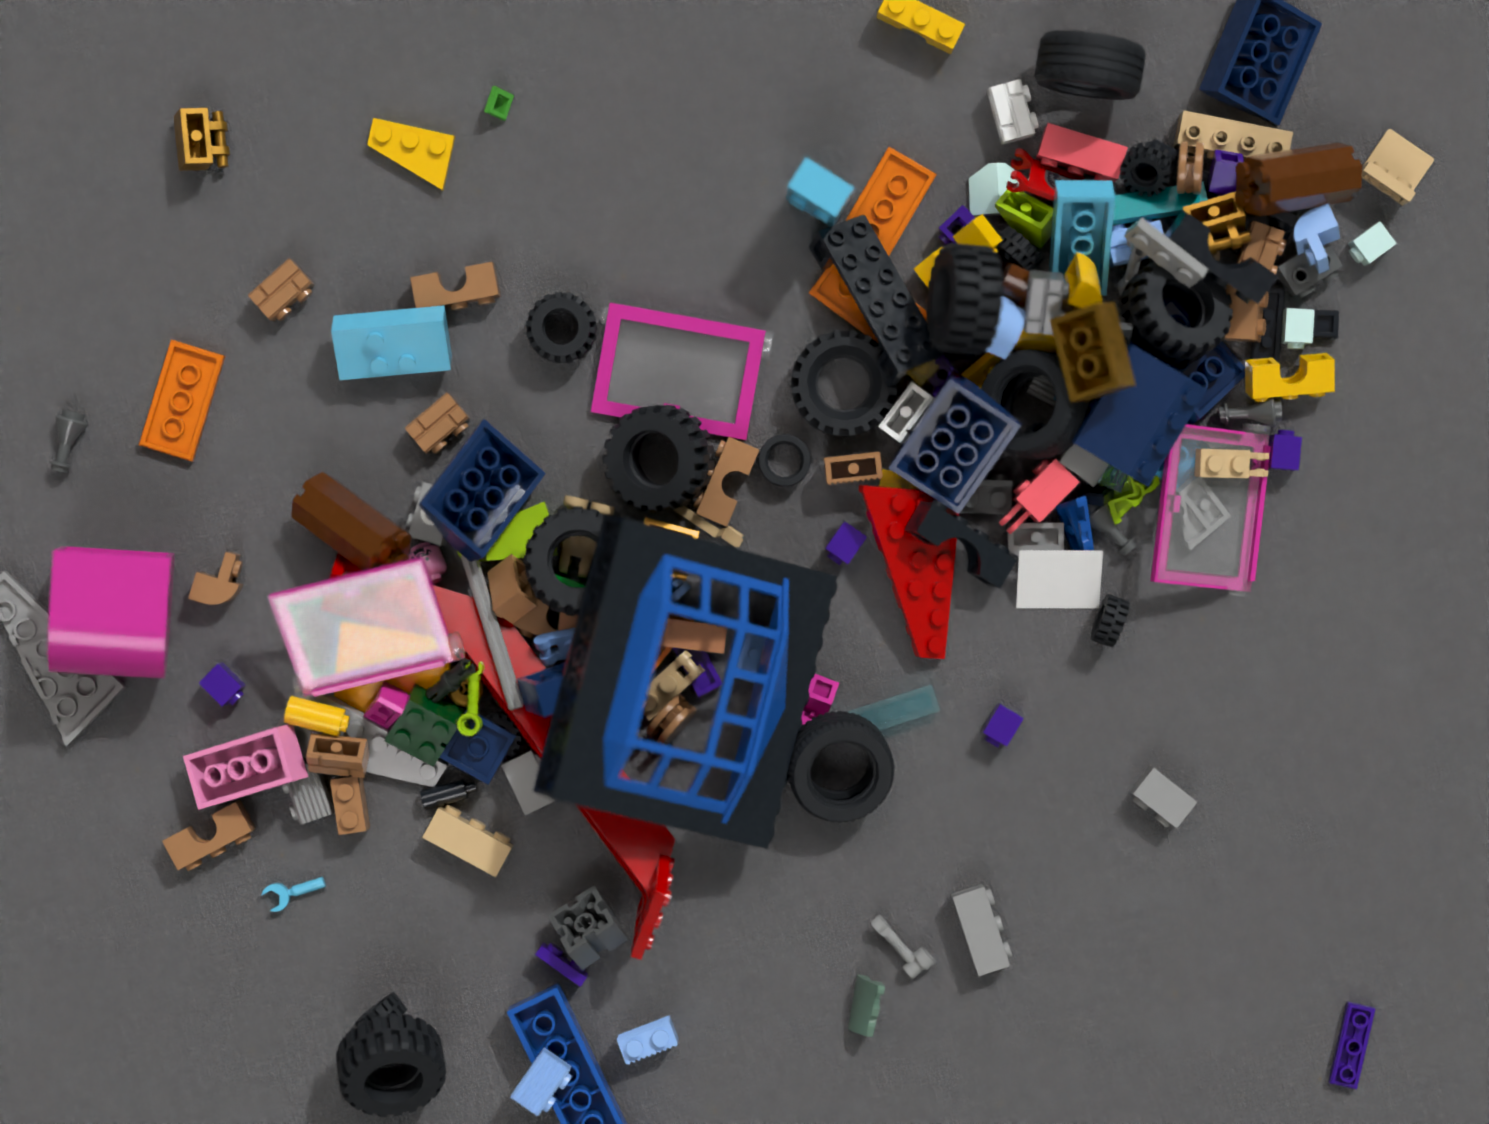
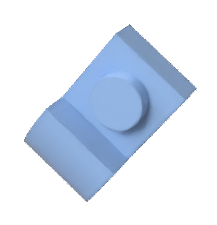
M1328 203L1304 213L1298 219L1294 228L1297 254L1305 253L1309 265L1315 264L1319 274L1329 270L1328 256L1323 245L1340 239L1339 226Z
M1002 296L1003 305L1000 312V323L997 326V334L992 339V345L986 351L1006 359L1021 335L1025 322V310L1017 307L1010 298Z

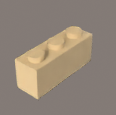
M447 805L446 808L440 806L422 838L496 877L514 846L509 843L510 838L498 831L495 834L485 830L486 825L474 818H471L470 821L460 816L461 811L450 805Z

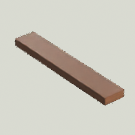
M560 612L558 631L575 628L578 615L568 616ZM666 619L660 646L724 654L727 627Z

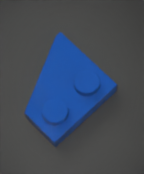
M1086 496L1058 504L1055 508L1060 522L1064 523V533L1070 549L1094 551Z

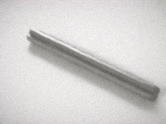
M461 555L508 709H519L523 707L524 702L496 614L492 609L493 604L479 560L470 562Z

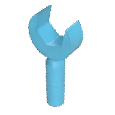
M323 877L294 885L289 890L281 883H273L263 890L262 895L269 891L279 895V905L270 910L277 912L289 904L290 896L296 897L324 888L326 884Z

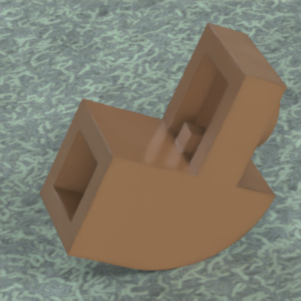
M225 552L218 577L204 572H196L188 599L209 605L223 604L234 599L244 585L233 581L234 577H239L243 562L239 561L241 555Z

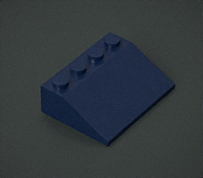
M1236 0L1199 90L1222 103L1279 126L1322 23L1283 0Z
M1173 294L1167 296L1163 300L1167 313L1180 325L1191 328V317L1185 304ZM1130 339V344L1134 345L1140 350L1142 349L1138 344L1135 345ZM1223 341L1191 364H1178L1177 366L1166 364L1207 389L1187 422L1188 425H1192L1201 419L1245 377L1244 365Z
M1130 344L1127 352L1136 385L1097 398L1071 442L1149 487L1207 389Z
M953 370L892 458L889 469L959 514L1022 424L980 387Z
M482 419L418 505L447 542L468 561L472 562L484 558L546 473L487 420Z

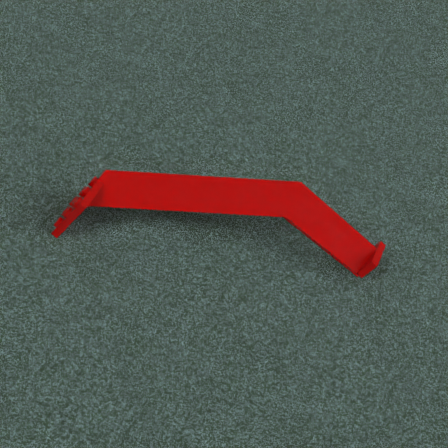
M338 553L329 579L362 572V570ZM402 576L360 586L362 593L345 597L343 591L324 595L321 606L323 610L368 625L434 636L416 580ZM433 585L450 638L453 639L456 655L470 660V664L473 663L475 666V673L479 669V662L484 663L485 668L480 680L541 759L552 714L546 717L526 711L524 704L523 707L516 710L508 709L474 597ZM496 615L516 680L517 678L546 669L515 626L505 618H500ZM622 769L619 777L630 779ZM575 805L642 894L637 906L630 956L641 960L645 950L650 951L654 940L653 930L654 928H659L663 915L661 912L662 906L667 907L671 891L669 888L673 879L671 872L675 862V858L671 857L676 839L665 825Z

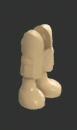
M565 495L563 499V504L569 509H574V507L587 509L589 503L587 499ZM595 501L591 502L590 508L598 510L599 513L609 516L614 514V506ZM573 536L560 543L559 572L568 574L572 563V556L582 558L579 563L578 577L587 578L597 543L585 536Z

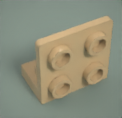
M1388 129L1362 166V178L1403 206L1409 203L1416 194L1414 189L1433 163L1434 158L1392 129Z

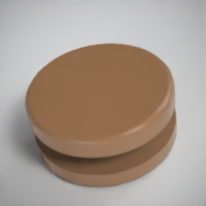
M1180 142L1177 175L1178 194H1185V191L1186 193H1192L1193 191V194L1196 195L1201 194L1204 158L1203 142H1196L1195 157L1188 156V142Z
M677 695L654 717L648 725L646 733L653 737L663 729L664 731L658 738L657 743L668 745L688 725L696 714L697 709L692 704L690 705L682 695Z

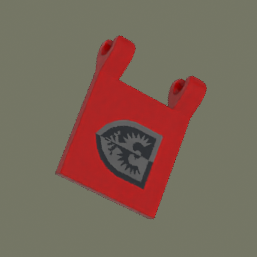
M1018 148L1015 150L1014 155L1023 160L1017 161L1012 159L1010 164L1016 170L1030 169L1028 180L1021 172L1012 171L1010 178L1017 180L1018 183L1008 181L1006 188L1010 192L1027 191L1054 201L1055 180H1084L1085 177L1070 174L1058 167L1051 168L1040 164L1041 161L1033 159L1024 149Z

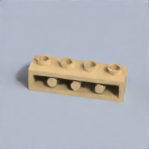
M1183 111L1179 115L1173 147L1180 148V142H1188V155H1195L1196 142H1203L1204 153L1207 154L1208 159L1213 160L1216 149L1243 154L1244 161L1247 156L1290 150L1293 132Z

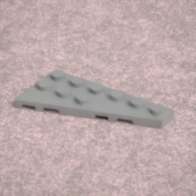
M3 571L0 575V621L3 622L10 636V641L16 647L40 698L46 704L51 714L50 717L53 723L57 725L62 735V740L67 747L126 686L116 676L49 672V611L7 571Z
M301 683L294 695L295 697L346 709V715L350 716L349 725L346 732L341 731L340 736L367 739L369 760L366 772L435 787L448 766V762L439 757L433 767L385 742L388 729L363 717V712L330 693L315 697L313 693L305 694L303 684ZM285 712L276 727L287 725V723H284ZM293 725L303 758H306L311 733L331 735Z

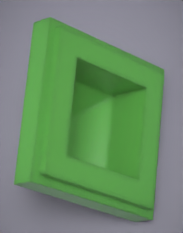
M492 86L484 112L502 121H506L514 95L501 88Z

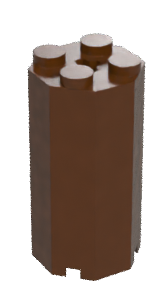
M1342 143L1247 156L1243 162H1238L1235 167V202L1239 207H1244L1247 213L1257 216L1319 207L1326 203L1331 205L1349 202L1353 199L1351 195L1362 188V164L1359 159L1354 160L1351 154L1355 153L1353 147Z
M321 472L306 480L302 486L305 489L302 496L296 494L292 500L291 517L362 571L409 560L408 553L410 552L411 534L332 476Z

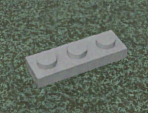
M1140 218L1124 235L1135 248L1143 251L1157 265L1166 269L1179 282L1189 288L1201 280L1208 270L1143 218Z

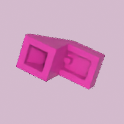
M815 674L810 681L808 689L809 700L803 709L802 725L806 724L808 720L811 721L813 717L829 712L839 682Z

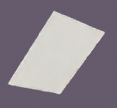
M1019 550L1016 608H1099L1103 551Z

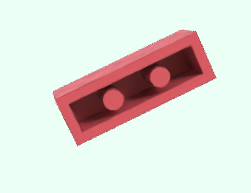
M1047 123L1036 159L1041 160L1040 164L1051 168H1057V165L1068 168V173L1083 177L1085 173L1095 176L1094 181H1112L1115 183L1119 178L1120 167L1128 147Z

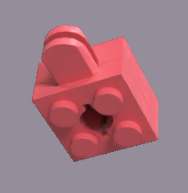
M1056 458L1049 461L1047 459L1042 460L1032 470L1035 476L1030 481L1027 479L1021 481L1013 490L1016 494L1012 498L1015 505L998 523L1004 526L1020 509L1024 512L1007 528L1006 531L1009 534L1013 533L1028 517L1035 523L1041 522L1079 483Z

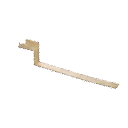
M685 506L674 509V511L713 537L722 536L723 540L735 548L740 547L744 540L742 539L744 535L731 526L718 529Z

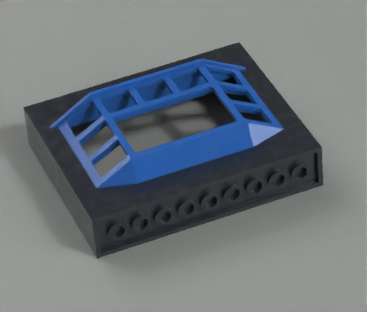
M604 515L533 792L560 802L768 849L769 843L774 837L775 831L773 826L775 819L781 810L780 799L782 791L788 782L787 772L796 736L802 728L801 717L803 709L809 700L808 689L810 681L816 673L815 662L817 654L823 645V630L830 618L829 607L831 599L837 590V576L631 519ZM672 569L701 578L699 610L671 603ZM711 580L739 588L738 620L710 613ZM749 590L776 597L769 629L748 623ZM669 612L735 629L703 754L636 737ZM747 632L766 637L757 673L737 667L744 636ZM735 677L755 681L746 717L726 713ZM724 721L743 726L735 762L714 756L721 726ZM634 747L662 754L648 783L619 777ZM673 757L701 764L687 792L658 786ZM712 766L732 770L725 801L697 795Z

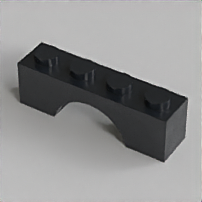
M1182 210L1165 236L1214 273L1211 279L1224 288L1229 284L1237 289L1234 295L1247 304L1250 300L1259 304L1278 276L1252 257L1237 264H1224L1216 261L1208 245L1210 228Z
M933 500L932 503L920 501L904 530L923 543L939 546L950 538H957L964 545L968 555L967 572L985 585L1000 589L1017 561L1008 555L1010 550L999 543L992 544L989 542V536L981 530L974 529L973 531L967 526L969 522L956 514L952 516L947 513L946 510L948 508L944 504Z

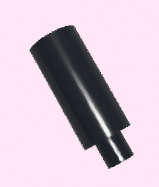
M464 779L420 791L425 810L469 799L468 794L478 790L475 781L465 783Z

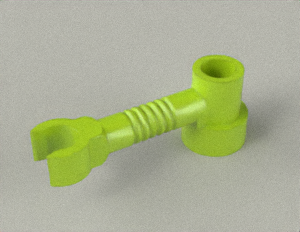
M470 662L465 666V669L471 665ZM479 662L478 671L467 678V712L459 718L457 723L458 730L465 736L477 734L483 725L482 719L478 716L479 681L485 668L483 662ZM470 719L475 722L473 729L469 726Z

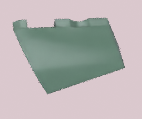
M857 974L848 1025L850 1031L873 1037L880 1010V994L884 995L885 985L882 982L871 981L868 976Z

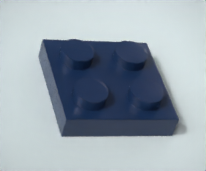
M478 714L483 722L481 730L475 735L465 736L457 728L440 758L489 785L517 735ZM470 719L469 726L472 729L475 727V722Z

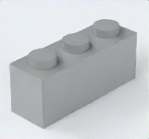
M979 884L952 893L951 897L978 976L1009 967L1008 959L1013 956L1008 941L1003 943L999 933L1004 931L999 915L994 916L991 906L995 905L991 889L985 890L983 884Z

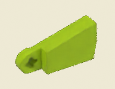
M545 501L516 513L484 558L479 559V562L504 560L510 554L517 558H524L527 541L533 535L532 531L537 525L540 526L544 522L543 519L549 515ZM557 548L555 549L553 556L558 555Z

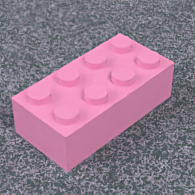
M291 724L275 727L183 756L198 810L308 777L296 732Z

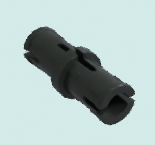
M464 658L453 669L446 670L440 676V680L427 689V697L430 699L437 693L432 702L439 703L450 692L457 691L461 687V683L475 673L474 664L472 663L465 669L470 660Z

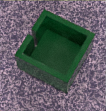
M414 684L408 694L402 715L389 727L384 741L434 767L443 753L446 744L449 743L456 732L458 720L463 715L464 709L444 698L439 703H433L432 699L437 695L434 694L429 699L426 694L427 689Z

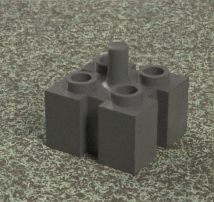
M595 885L576 897L578 902L573 906L569 907L566 903L548 915L556 932L562 937L560 940L568 955L582 970L600 959L599 952L608 949L612 951L629 940L621 924L615 918L616 915L608 900Z

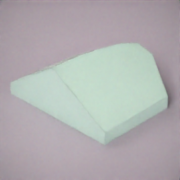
M988 163L968 179L969 211L973 216H980L981 214L984 216L1001 215L995 208V203L1007 190L1006 184L1008 181L1018 183L1017 180L1010 178L1011 172L1016 171L1006 163Z

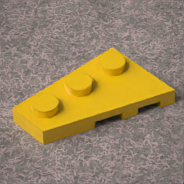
M373 118L367 145L444 191L455 136Z

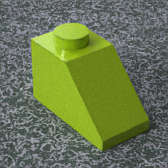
M1006 190L995 203V208L1008 225L1022 234L1031 244L1041 249L1051 237L1053 208L1023 191L1010 192L1009 190Z

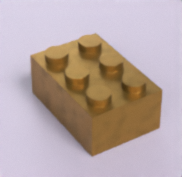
M1115 302L1095 303L1049 319L1071 402L1089 401L1136 385Z

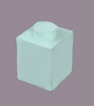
M1380 221L1348 243L1351 248L1349 250L1350 255L1358 264L1361 262L1363 266L1370 264L1397 244Z
M1283 309L1281 343L1287 344L1288 349H1304V345L1313 343L1315 310Z

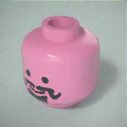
M424 542L412 547L408 555L409 560L423 557L432 585L441 581V575L447 570V564L439 546L431 545L430 542Z

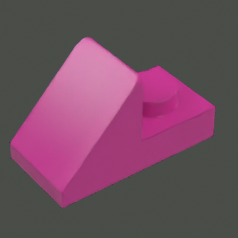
M384 681L375 699L367 707L363 717L388 729L402 715L408 693Z

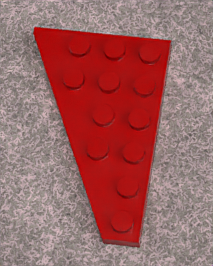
M859 485L858 491L862 493L867 508L866 514L868 520L872 523V532L878 549L882 551L887 566L886 572L888 578L892 581V590L896 602L904 615L907 624L905 628L907 634L911 637L914 654L920 658L945 659L957 538H950L939 546L923 543L904 530L920 501L932 503L933 500H936L924 491ZM950 508L946 510V512L952 516L954 514L959 516V514H957Z

